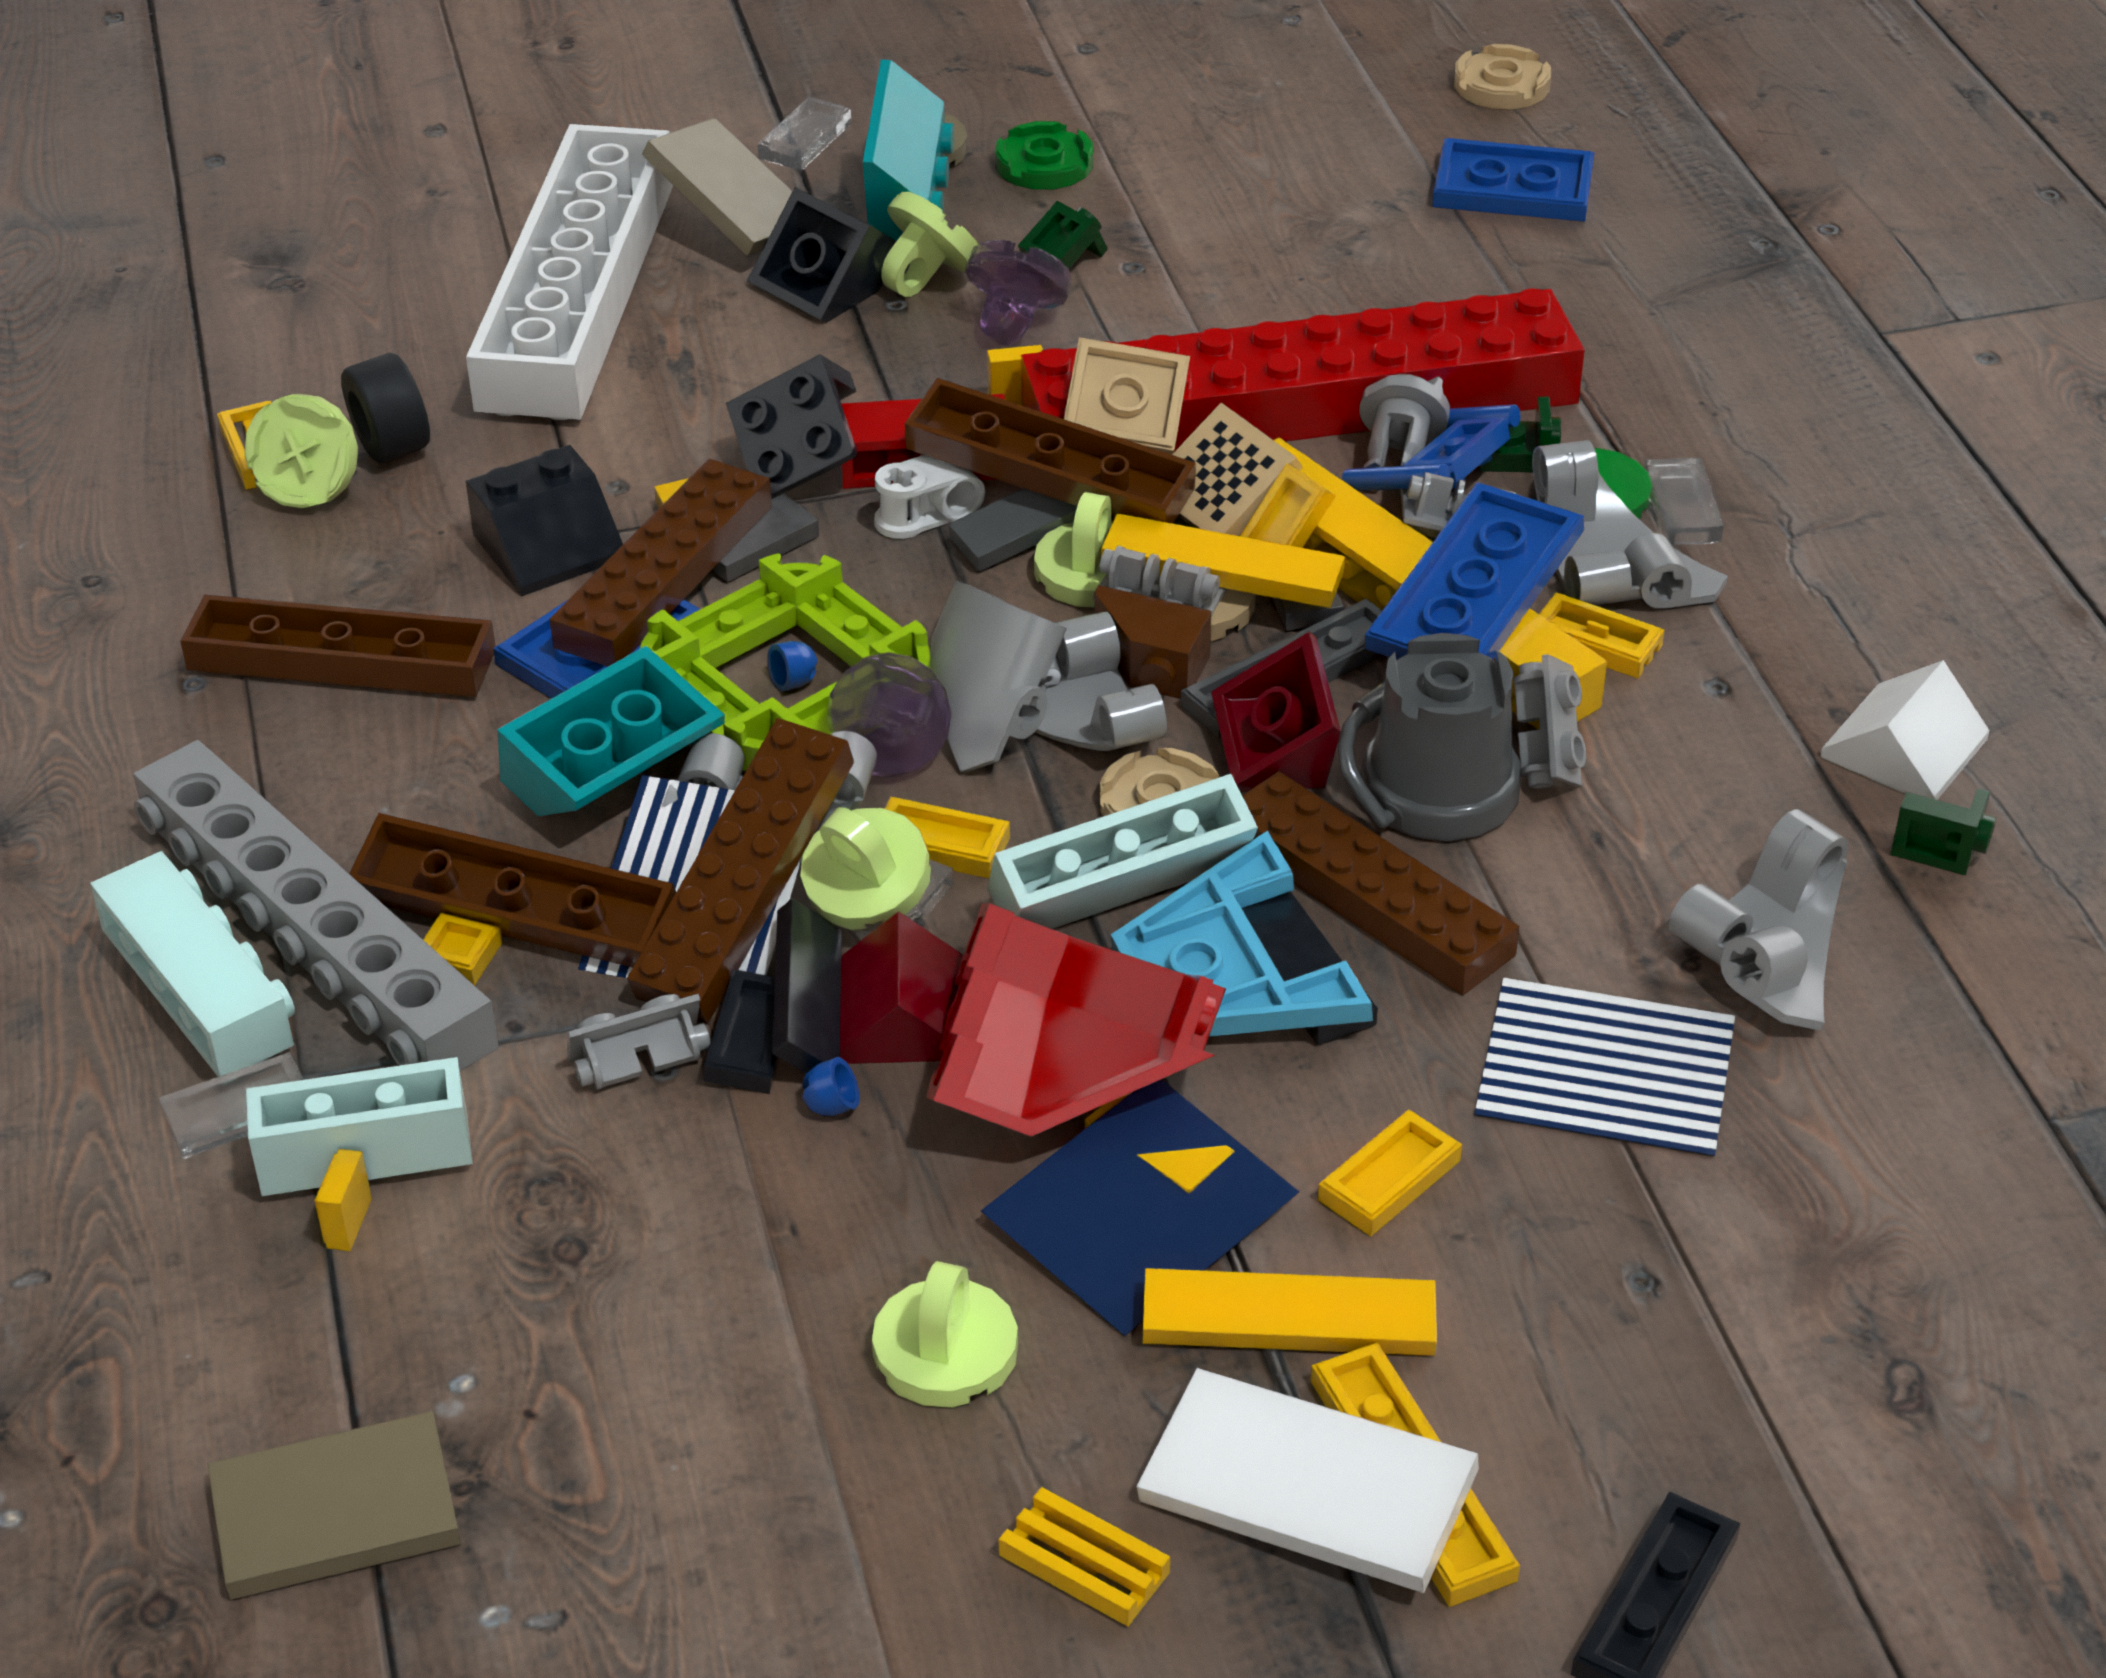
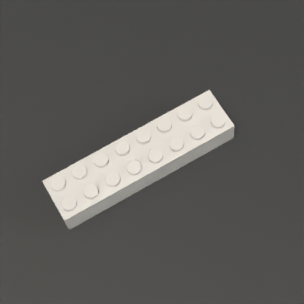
M569 124L466 356L474 412L496 413L500 416L549 417L553 420L582 419L673 188V184L644 158L642 153L648 140L669 134L670 131Z

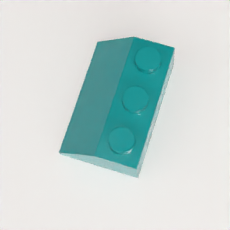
M881 59L863 156L867 222L872 227L897 241L903 232L892 221L887 208L892 200L901 192H911L919 195L944 210L943 191H939V188L948 187L949 158L944 157V154L953 153L954 123H945L943 100L892 60Z
M644 646L497 729L500 781L538 817L576 811L725 723V714L650 648Z

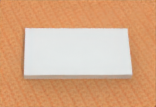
M1197 1368L1136 1487L1140 1502L1424 1593L1479 1470L1478 1453Z

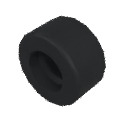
M390 352L344 369L341 374V388L345 405L360 442L373 460L383 463L427 446L430 442L428 415L417 384L400 356Z

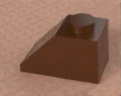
M1098 585L1094 592V614L1108 612L1115 623L1120 643L1118 670L1131 688L1153 684L1161 695L1181 699V690L1197 683L1210 658L1211 611Z

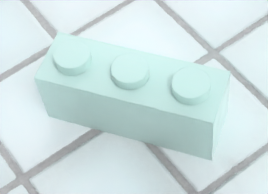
M457 1057L246 1088L248 1140L262 1196L320 1188L334 1153L337 1154L338 1149L363 1152L368 1180L473 1164L468 1115Z

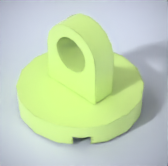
M901 192L889 204L887 212L903 234L884 260L882 281L886 287L904 297H911L925 287L942 263L958 271L970 273L982 255L981 248L963 226L956 225L951 230L947 226L948 222L944 220L946 215L942 213L943 210L914 193ZM909 263H910L909 269H908L907 272L905 273V270H906L907 266H908Z
M291 394L276 399L271 404L265 405L255 414L246 432L245 458L248 469L253 470L254 476L259 481L255 483L263 494L281 505L308 508L331 502L347 488L356 470L358 445L352 425L338 407L322 397Z
M1088 492L1083 493L1077 505L1074 522L1063 524L1046 533L1036 545L1034 575L1038 584L1040 581L1045 584V592L1054 599L1076 607L1094 608V592L1106 575V573L1100 572L1101 548L1113 523L1111 522V499L1109 496Z
M838 807L813 835L802 856L800 877L812 907L822 917L835 925L849 930L867 929L865 924H875L880 921L884 923L898 911L905 915L919 903L930 883V856L920 830L904 815L884 808H863L851 811L847 808Z
M936 1261L932 1265L926 1281L911 1284L890 1297L875 1318L872 1352L877 1370L879 1367V1370L886 1376V1384L897 1395L920 1405L952 1408L970 1403V1396L980 1394L986 1389L987 1395L1001 1387L1016 1365L1018 1326L1010 1306L992 1289L970 1281L968 1270L965 1267Z

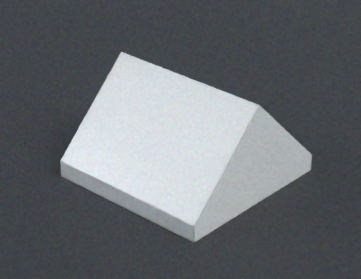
M1944 660L1879 683L1822 747L1820 758L1906 794V792L1938 800L1987 741L1989 729Z

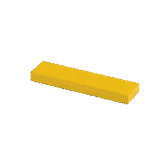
M1118 513L1101 548V557L1105 549L1115 550L1117 546L1145 553V565L1151 554L1159 555V576H1161L1166 560L1172 558L1176 559L1177 564L1183 562L1199 567H1209L1211 574L1220 576V588L1325 608H1331L1344 573L1345 556Z
M1145 1268L1143 1344L1351 1352L1378 1342L1385 1354L1435 1356L1437 1345L1435 1280Z
M1378 1342L1311 1365L1310 1382L1327 1408L1441 1442ZM1471 1488L1431 1576L1449 1608L1516 1583L1519 1577L1520 1564Z

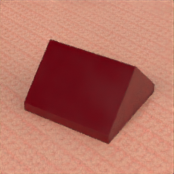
M1308 631L1211 691L1229 772L1240 792H1249L1278 771L1306 789L1326 788L1341 730L1317 638Z
M899 911L841 956L840 1058L848 1064L941 1061L944 1051L938 1048L947 1012L952 1002H954L959 988L955 984L963 954Z

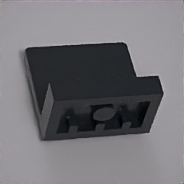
M821 354L726 403L747 470L770 478L771 499L857 456V449L840 400L857 392L851 373Z

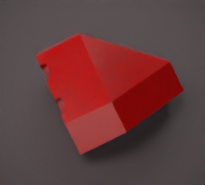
M990 903L982 904L958 968L955 984L959 988L954 1002H952L947 1012L938 1048L944 1051L938 1069H935L931 1077L926 1097L1032 1137L1215 1056L1204 1051L1226 988L1213 984L1212 979L1204 976L1183 974L1063 934L1015 916L1014 912Z

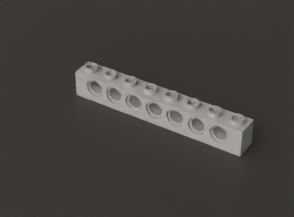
M196 740L133 773L139 800L134 802V809L143 827L150 834L159 833L166 839L175 856L184 866L194 865L204 875L207 884L217 897L221 899L228 897L236 904L243 918L254 931L264 930L275 941L281 955L289 964L296 965L299 963L311 974L319 991L327 999L332 1000L336 997L349 1009L351 1017L363 1033L367 1035L374 1033L387 1045L390 1054L399 1066L457 1057L461 1071L499 1048L491 1000L202 742Z

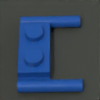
M1515 404L1450 409L1446 430L1403 466L1346 469L1342 474V480L1357 491L1408 489L1412 475L1422 477L1424 472L1453 478L1452 489H1454L1459 479L1466 481L1465 477L1476 467L1489 462L1492 459V454L1511 438L1508 427H1517L1521 418L1520 410Z

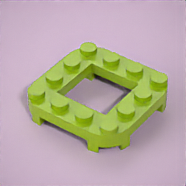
M780 553L764 557L759 560L760 579L679 621L664 609L654 614L647 620L648 633L640 648L644 646L650 648L725 714V723L707 734H720L734 740L741 747L745 755L744 771L748 769L776 718L830 735L834 732L850 731L864 737L908 713L919 704L928 701L932 695L931 658L926 629L917 620L903 627L843 583L842 563L826 555L821 557L820 565L812 563L781 564ZM798 625L854 668L856 672L786 708L773 697L759 704L719 672L716 667Z

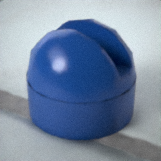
M801 641L772 644L768 650L767 664L773 684L779 691H787L801 688L811 682L816 674L815 666L817 665V657L813 649Z
M835 1057L819 1063L806 1073L802 1083L804 1089L802 1097L806 1106L812 1112L824 1117L836 1116L858 1107L860 1101L858 1083L852 1069L842 1058Z

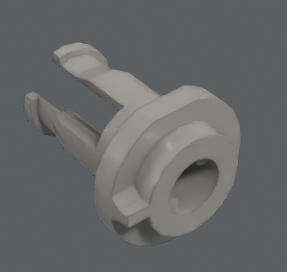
M1397 374L1387 376L1365 388L1361 398L1359 413L1362 422L1371 431L1367 448L1369 461L1365 463L1363 468L1384 467L1388 447L1404 450L1401 466H1403L1425 448L1426 443L1433 441L1446 430L1450 415V405L1443 394V380L1440 377L1427 382L1420 377L1410 374Z

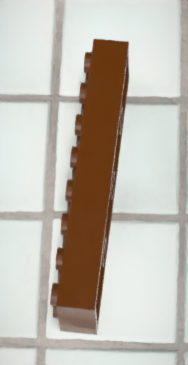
M936 378L904 423L906 449L1075 506L1078 505L1081 496L1085 492L1109 496L1111 499V518L1114 519L1118 513L1173 524L1195 489V462L940 378Z
M708 459L549 619L553 648L606 667L633 653L648 633L647 620L662 609L670 614L772 507L770 478L724 464L720 461Z
M204 594L180 640L187 670L477 697L494 656L493 648L496 647L492 620Z
M776 718L627 977L636 999L648 1002L668 994H676L680 999L699 994L700 1005L697 1021L709 1023L728 989L733 969L738 970L854 764L847 740Z
M1280 771L1242 796L1258 827L1254 839L1266 831L1269 832L1291 869L1293 884L1461 996H1464L1516 956L1519 925Z
M378 813L349 873L386 907L437 919L440 913L462 917L500 927L502 936L632 968L676 894L674 884L382 813Z

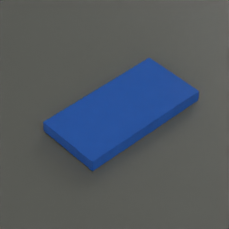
M1477 482L1366 632V649L1390 657L1395 652L1396 660L1407 655L1408 641L1424 635L1450 633L1468 635L1479 639V653L1493 660L1496 656V649L1500 651L1584 532V515Z

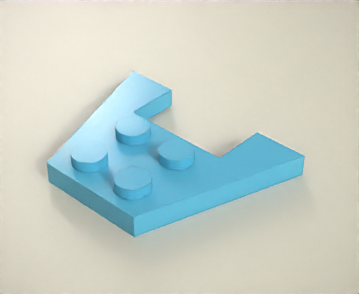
M1268 831L1111 934L1114 951L1183 974L1201 975L1212 979L1213 984L1226 988L1209 1037L1373 1021L1372 1002L1347 961H1342L1284 982L1244 914L1243 907L1294 890L1291 869Z

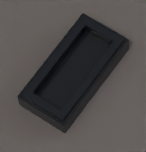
M733 969L704 1065L703 1081L770 1094L779 1062V1057L772 1053L775 977Z

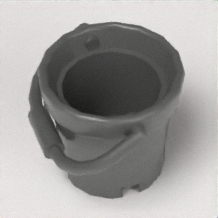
M1450 633L1419 636L1408 641L1407 655L1399 658L1397 661L1395 652L1389 657L1385 681L1352 705L1353 712L1342 725L1337 746L1340 768L1353 795L1379 828L1389 827L1418 839L1450 842L1479 837L1504 824L1518 806L1521 766L1512 747L1511 689L1513 670L1506 656L1497 649L1495 661H1493L1490 657L1479 653L1480 640L1471 636ZM1379 716L1376 734L1365 746L1359 773L1356 768L1353 751L1357 730L1362 724H1368Z

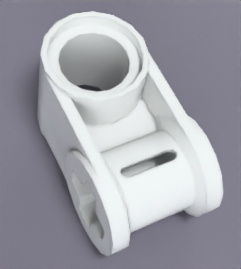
M926 455L901 463L887 464L881 467L875 474V487L880 493V508L875 512L874 526L879 533L893 539L912 538L923 531L951 523L977 511L984 501L985 486L971 470Z

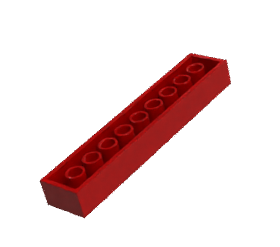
M1536 288L1525 289L1519 293L1495 296L1475 295L1468 299L1439 303L1426 301L1415 306L1391 309L1370 308L1363 312L1334 316L1315 315L1309 319L1286 322L1265 321L1254 326L1230 329L1210 328L1203 332L1174 336L1155 335L1149 339L1116 343L1190 356L1174 452L1220 403L1227 406L1272 440L1281 438L1287 442L1370 431L1362 422L1359 413L1362 394L1366 387L1387 376L1397 374H1410L1420 377L1427 382L1440 377L1443 380V394L1449 402L1450 409L1515 404L1520 411L1534 410L1537 407L1538 396L1549 397L1550 407L1579 404L1585 353L1581 341L1552 289L1541 290ZM1048 348L1037 353L1021 354L1022 406L1064 419L1077 348Z

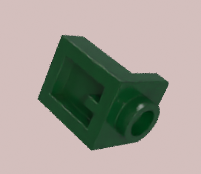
M1056 201L1017 245L1025 259L1059 278H1062L1086 249L1100 257L1108 250L1099 232L1102 226L1098 219L1082 207L1074 210L1059 201Z
M1538 396L1535 421H1520L1517 427H1508L1511 438L1492 454V459L1489 462L1480 465V471L1533 473L1532 458L1535 447L1561 443V418L1551 417L1549 397Z
M1977 788L1970 809L1906 792L1900 807L1890 855L1966 876L1974 851L1986 854L1993 835L1997 817L1985 814L1990 791Z

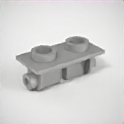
M1548 654L1542 655V663L1529 662L1521 664L1519 666L1520 675L1514 677L1517 721L1526 723L1539 720L1540 726L1539 730L1518 733L1521 776L1527 777L1528 787L1533 789L1553 786V778L1569 785L1580 787L1582 786L1581 767L1586 762V747L1583 737L1577 728L1576 707L1580 705L1582 698L1580 681L1572 665Z
M676 994L663 995L645 1003L640 1011L620 1017H615L612 1013L594 1015L580 1022L575 1030L568 1031L567 1058L569 1062L576 1060L574 1061V1069L580 1086L584 1087L593 1084L597 1090L642 1076V1069L636 1052L647 1050L654 1072L699 1060L701 1058L700 1052L709 1050L711 1045L705 1024L696 1025L700 1005L699 994L682 999Z

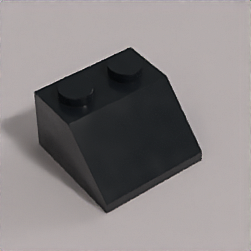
M795 187L747 281L827 323L879 292L883 284L882 266L884 260L897 241L871 225Z
M571 445L544 451L533 458L506 467L494 468L486 474L465 481L473 536L521 596L599 569L623 545L595 473Z

